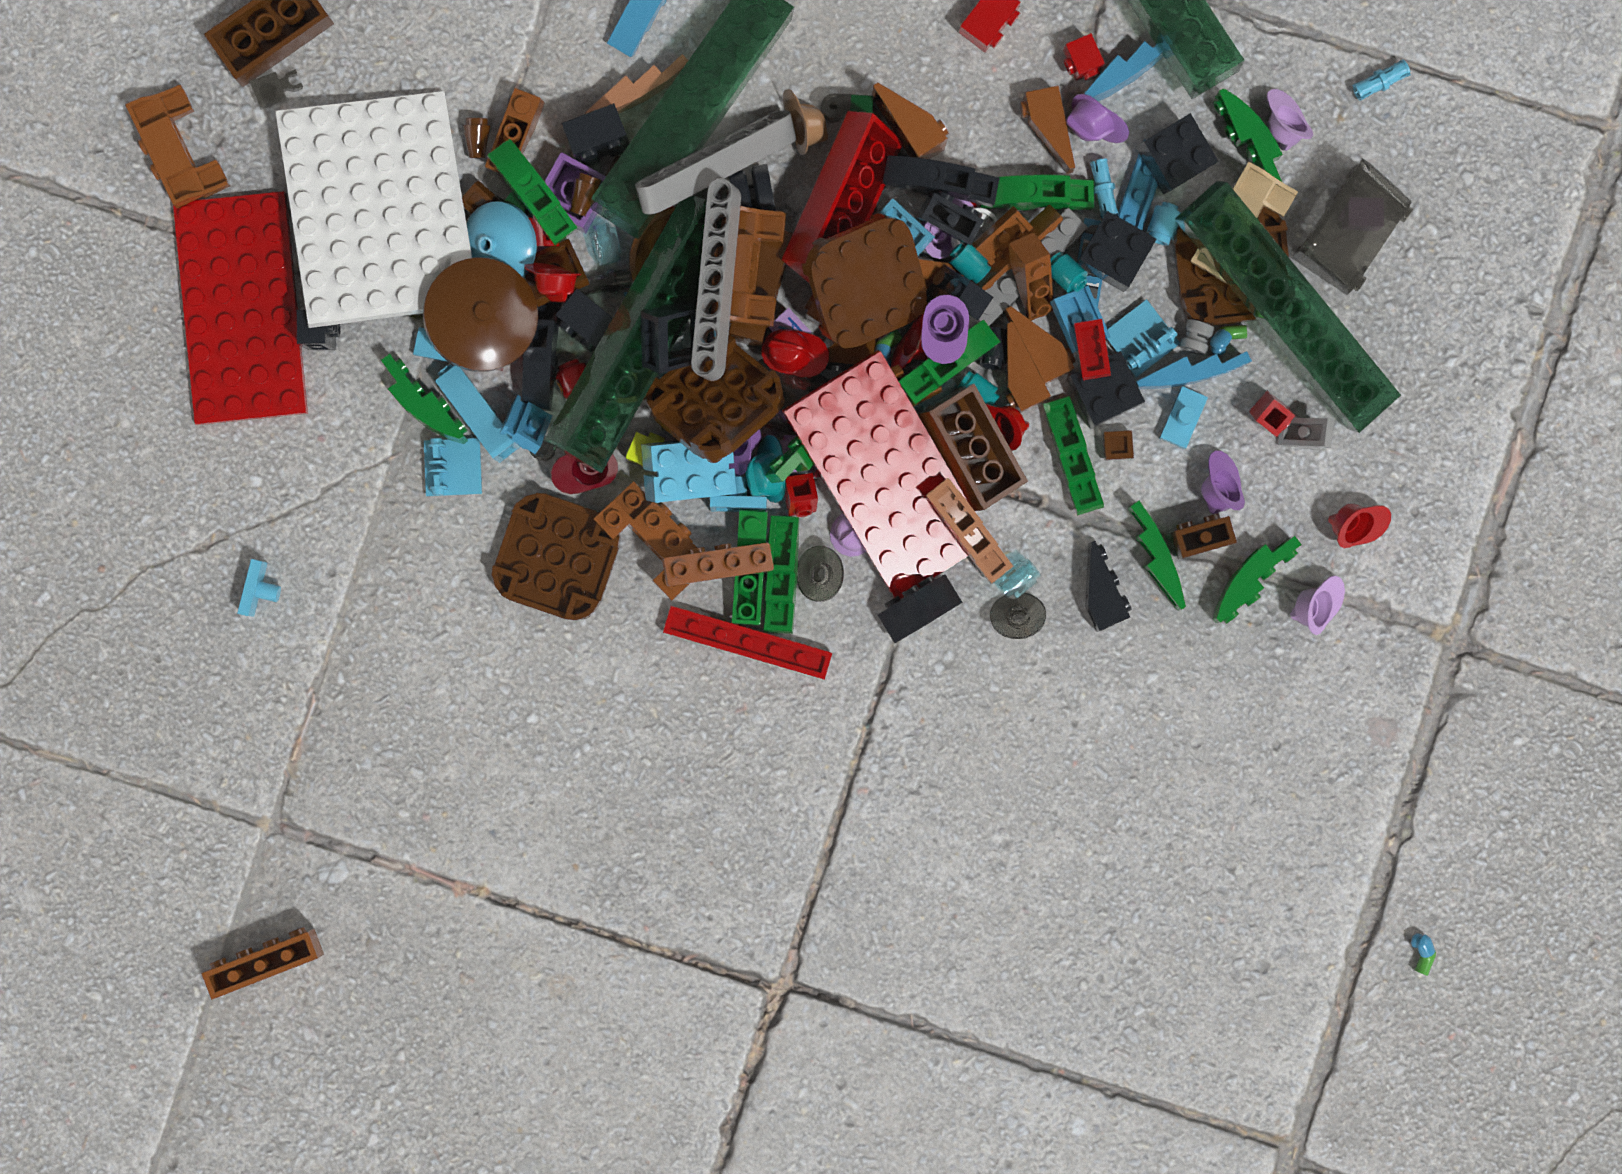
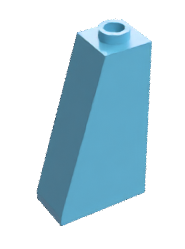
M450 364L438 373L439 378L435 382L494 460L501 463L520 448L517 443L511 440L512 436L507 433L504 435L500 434L504 422L462 368Z

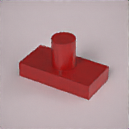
M1102 319L1074 323L1083 380L1111 376Z

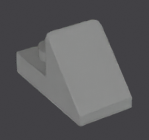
M1293 418L1289 426L1279 434L1278 445L1310 450L1331 448L1334 420L1328 418Z

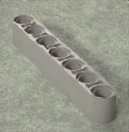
M790 111L773 112L638 181L635 186L643 213L654 214L661 212L709 187L712 181L719 178L724 179L796 141Z
M723 178L712 181L707 192L691 362L693 371L710 381L721 378L725 371L741 205L739 189ZM729 189L728 196L724 200H720L722 191ZM726 217V224L718 229V221ZM723 245V253L719 257H715V250ZM721 274L720 282L712 286L714 276ZM718 302V310L710 315V306ZM711 331H715V339L711 343H707V335ZM712 359V368L708 372H705V363L708 360Z

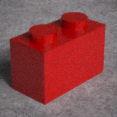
M980 0L961 24L959 34L984 53L990 46L994 49L1004 36L1001 31L1007 24L1011 27L1021 13L1017 10L1021 2L1019 0Z

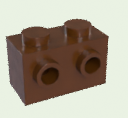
M1217 513L1203 517L1204 523L1194 526L1193 521L1176 525L1177 531L1170 534L1177 559L1237 543L1230 516L1221 518L1220 514Z

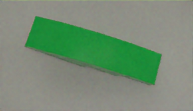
M1070 396L1043 404L1053 443L1077 516L1104 508V502L1095 479L1096 474L1087 452V444Z
M1138 500L1127 509L1144 530L1135 537L1152 559L1143 567L1177 611L1182 610L1186 605L1180 578L1172 556L1155 522L1140 500Z
M771 516L769 544L774 569L767 571L765 632L793 634L798 571L799 517Z

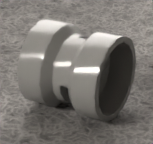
M1187 320L1185 326L1186 336L1181 339L1179 347L1194 354L1206 355L1208 350L1207 340L1212 336L1214 327L1204 322Z

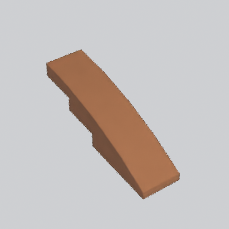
M682 54L662 73L653 65L635 83H632L625 76L589 108L585 114L615 103L618 114L644 103L691 69L690 62Z
M949 478L926 494V497L989 583L992 584L1013 567L1012 563L998 547L999 544L982 524L983 521Z

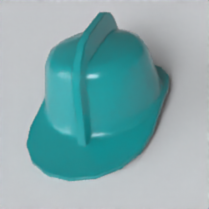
M768 435L762 439L758 447L757 456L750 460L745 476L752 496H765L770 502L777 503L785 495L786 482L784 480L779 483H771L765 476L771 469L769 464L777 456H783L782 446L775 436Z

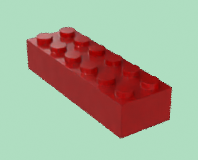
M847 112L783 255L782 261L809 284L808 276L803 274L802 263H806L807 255L814 246L812 242L820 237L827 239L870 220V215H872L885 184L881 183L886 158L888 155L898 156L904 143L873 113Z

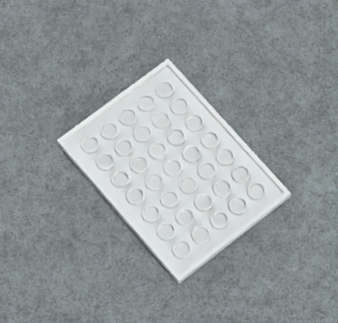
M440 91L276 111L309 328L423 313L425 297L435 278L450 265L472 258L445 92Z

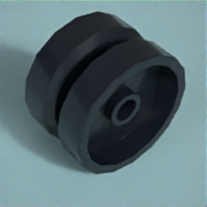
M767 164L753 166L751 170L752 185H748L746 172L743 169L729 176L730 183L738 188L741 193L740 206L776 211Z

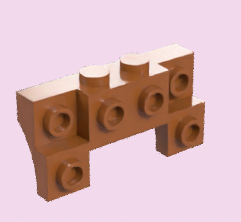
M177 85L166 91L140 97L125 104L141 137L138 140V144L145 155L149 154L153 162L150 165V169L157 180L161 179L176 208H180L202 196L207 198L230 187L217 159L196 167L175 121L195 112L183 86Z
M740 206L730 322L773 327L776 298L773 296L755 295L761 241L783 242L786 218L784 212ZM726 217L721 219V228L726 224ZM723 245L717 247L715 257H719L723 253ZM721 274L714 276L712 286L720 282ZM718 302L712 304L711 314L718 310Z
M634 481L593 519L612 540L628 526L661 561L667 557L687 555L688 550L697 548L689 538L692 535L689 529L681 522L677 525L670 518L672 512L665 504L647 501L645 499V492ZM664 569L652 580L671 601L689 585L667 586Z

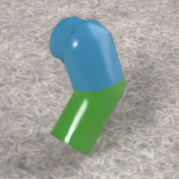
M1246 325L1223 326L1219 328L1210 340L1212 353L1223 355L1226 352V346L1231 340L1246 339Z
M898 330L890 332L875 343L874 352L877 350L881 351L889 366H891L892 361L890 359L891 348L902 339Z
M1416 933L1411 939L1412 947L1417 948L1420 953L1415 971L1428 976L1436 957V950L1429 936Z

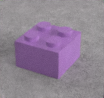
M562 152L544 181L578 228L577 230L584 234L589 230L613 187L611 179ZM580 172L601 180L599 186L601 190L587 212L586 217L570 211L575 178L578 179Z

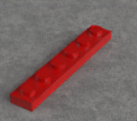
M670 606L663 633L824 680L832 657V652L674 606Z

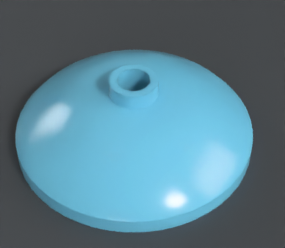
M489 202L477 208L466 222L472 258L482 257L498 260L515 269L524 278L529 272L524 268V265L534 263L537 249L535 231L529 218L517 206L507 202Z

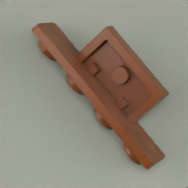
M1048 205L1033 220L1028 222L1014 206L1010 208L972 243L988 260L987 264L991 266L990 271L976 285L986 291L1005 272L1012 269L1009 243L1033 232L1041 241L1063 221L1062 216L1051 205Z
M731 543L714 546V551L705 552V547L688 550L687 555L667 557L662 560L667 586L767 572L774 569L769 543L731 548Z

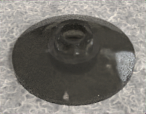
M814 546L806 550L798 561L797 585L801 593L809 600L815 602L830 600L838 593L844 579L843 563L839 555L827 546Z
M1012 592L1003 595L995 601L990 610L992 627L1000 635L1010 639L1031 637L1042 629L1046 621L1044 604L1034 595L1025 592Z

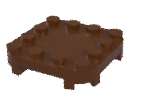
M1263 207L1236 253L1237 256L1254 265L1241 291L1215 278L1214 275L1191 263L1194 254L1207 234L1203 230L1211 216L1217 217L1220 211L1192 214L1178 226L1173 247L1180 303L1188 320L1204 322L1211 326L1266 320L1278 316L1289 306L1294 297L1295 285H1292L1286 236L1288 228L1285 220H1282L1278 214Z
M881 213L870 215L871 220L827 239L820 237L812 242L814 246L807 255L806 263H802L803 274L808 276L822 323L819 325V328L824 336L843 348L861 346L911 323L925 312L928 305L926 301V285L913 236L908 226L902 220Z
M728 335L725 371L721 378L714 381L707 380L697 375L691 365L671 370L660 379L653 376L648 382L649 389L646 395L647 405L654 420L693 454L702 459H707L710 463H717L734 452L769 422L785 404L780 378L774 370L770 372L741 349L737 345L735 338ZM713 360L707 361L705 363V372H708L712 368Z
M544 493L525 496L519 502H516L511 511L512 515L495 564L492 567L491 576L493 577L496 589L501 596L510 601L563 619L577 621L589 618L596 612L603 599L620 549V533L612 540L593 520L600 513L598 511Z

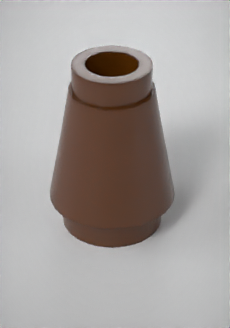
M465 118L463 130L468 158H485L491 127L488 125V118Z
M581 172L579 173L578 179L575 178L571 212L586 217L587 212L601 190V187H599L600 179Z

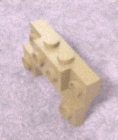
M1248 162L1231 193L1225 191L1219 201L1218 206L1221 207V210L1217 217L1211 216L1203 230L1207 234L1194 254L1191 263L1214 275L1215 278L1241 291L1254 265L1237 256V251L1263 207L1284 217L1298 191L1279 181L1260 167Z

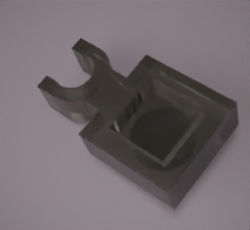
M296 69L286 73L284 78L278 79L276 72L249 81L260 110L286 101L287 97L284 93L286 91L296 92L303 89L302 83L297 85L289 83L290 78L297 76Z

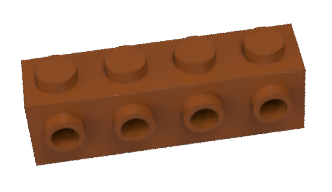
M304 926L289 932L290 938L281 942L276 937L263 942L264 948L253 952L252 947L235 953L237 956L235 960L227 962L226 958H222L210 963L211 969L201 974L211 1000L323 956L324 952L315 929L306 931Z

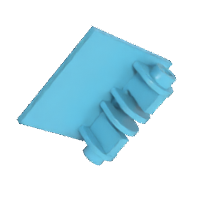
M1145 300L1108 328L1111 337L1107 340L1117 353L1121 351L1135 377L1139 376L1180 345L1176 338V331L1165 324L1148 300Z
M441 438L424 440L426 496L482 494L481 451L478 438H469L465 444L449 439L442 440Z

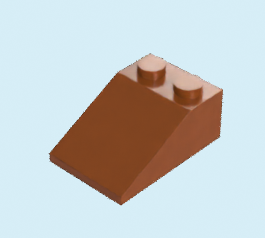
M876 83L873 85V101L894 134L904 142L902 146L909 157L931 159L945 150L948 139L946 135L949 133L941 120L936 121L932 114L882 84Z

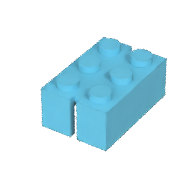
M678 440L641 444L643 470L657 471V476L644 475L645 499L647 501L659 503L736 494L735 469L729 468V463H734L733 452L717 463H710L707 459H702L693 454Z

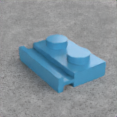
M1089 286L1084 287L1079 292L1073 291L1050 301L1072 353L1078 351L1074 323L1102 319L1105 339L1111 337Z
M517 395L511 404L500 434H509L512 436L511 440L521 448L536 454L542 445L552 415L529 401L525 404L520 401L521 397Z

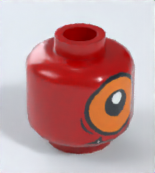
M575 359L558 367L559 372L556 373L555 380L564 399H574L575 403L591 397L587 387V378L591 370L587 363L579 362V359Z

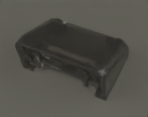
M1363 158L1351 168L1345 177L1346 180L1340 186L1341 188L1313 230L1309 232L1303 244L1297 248L1291 257L1346 295L1353 289L1358 291L1367 279L1364 273L1399 221L1404 223L1413 211V208L1410 207L1412 200Z

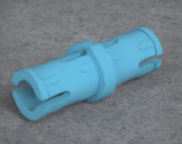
M1402 59L1388 68L1378 69L1374 71L1372 76L1353 84V92L1359 101L1380 90L1384 92L1390 88V85L1411 75L1410 68L1406 61Z
M1108 159L1092 161L1090 166L1094 178V194H1097L1100 217L1102 218L1107 211L1117 215L1118 211L1113 192L1116 188L1115 183L1111 182Z

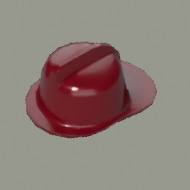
M586 445L577 451L559 457L553 464L551 480L554 486L563 493H582L610 484L617 475L618 462L609 450L595 445Z

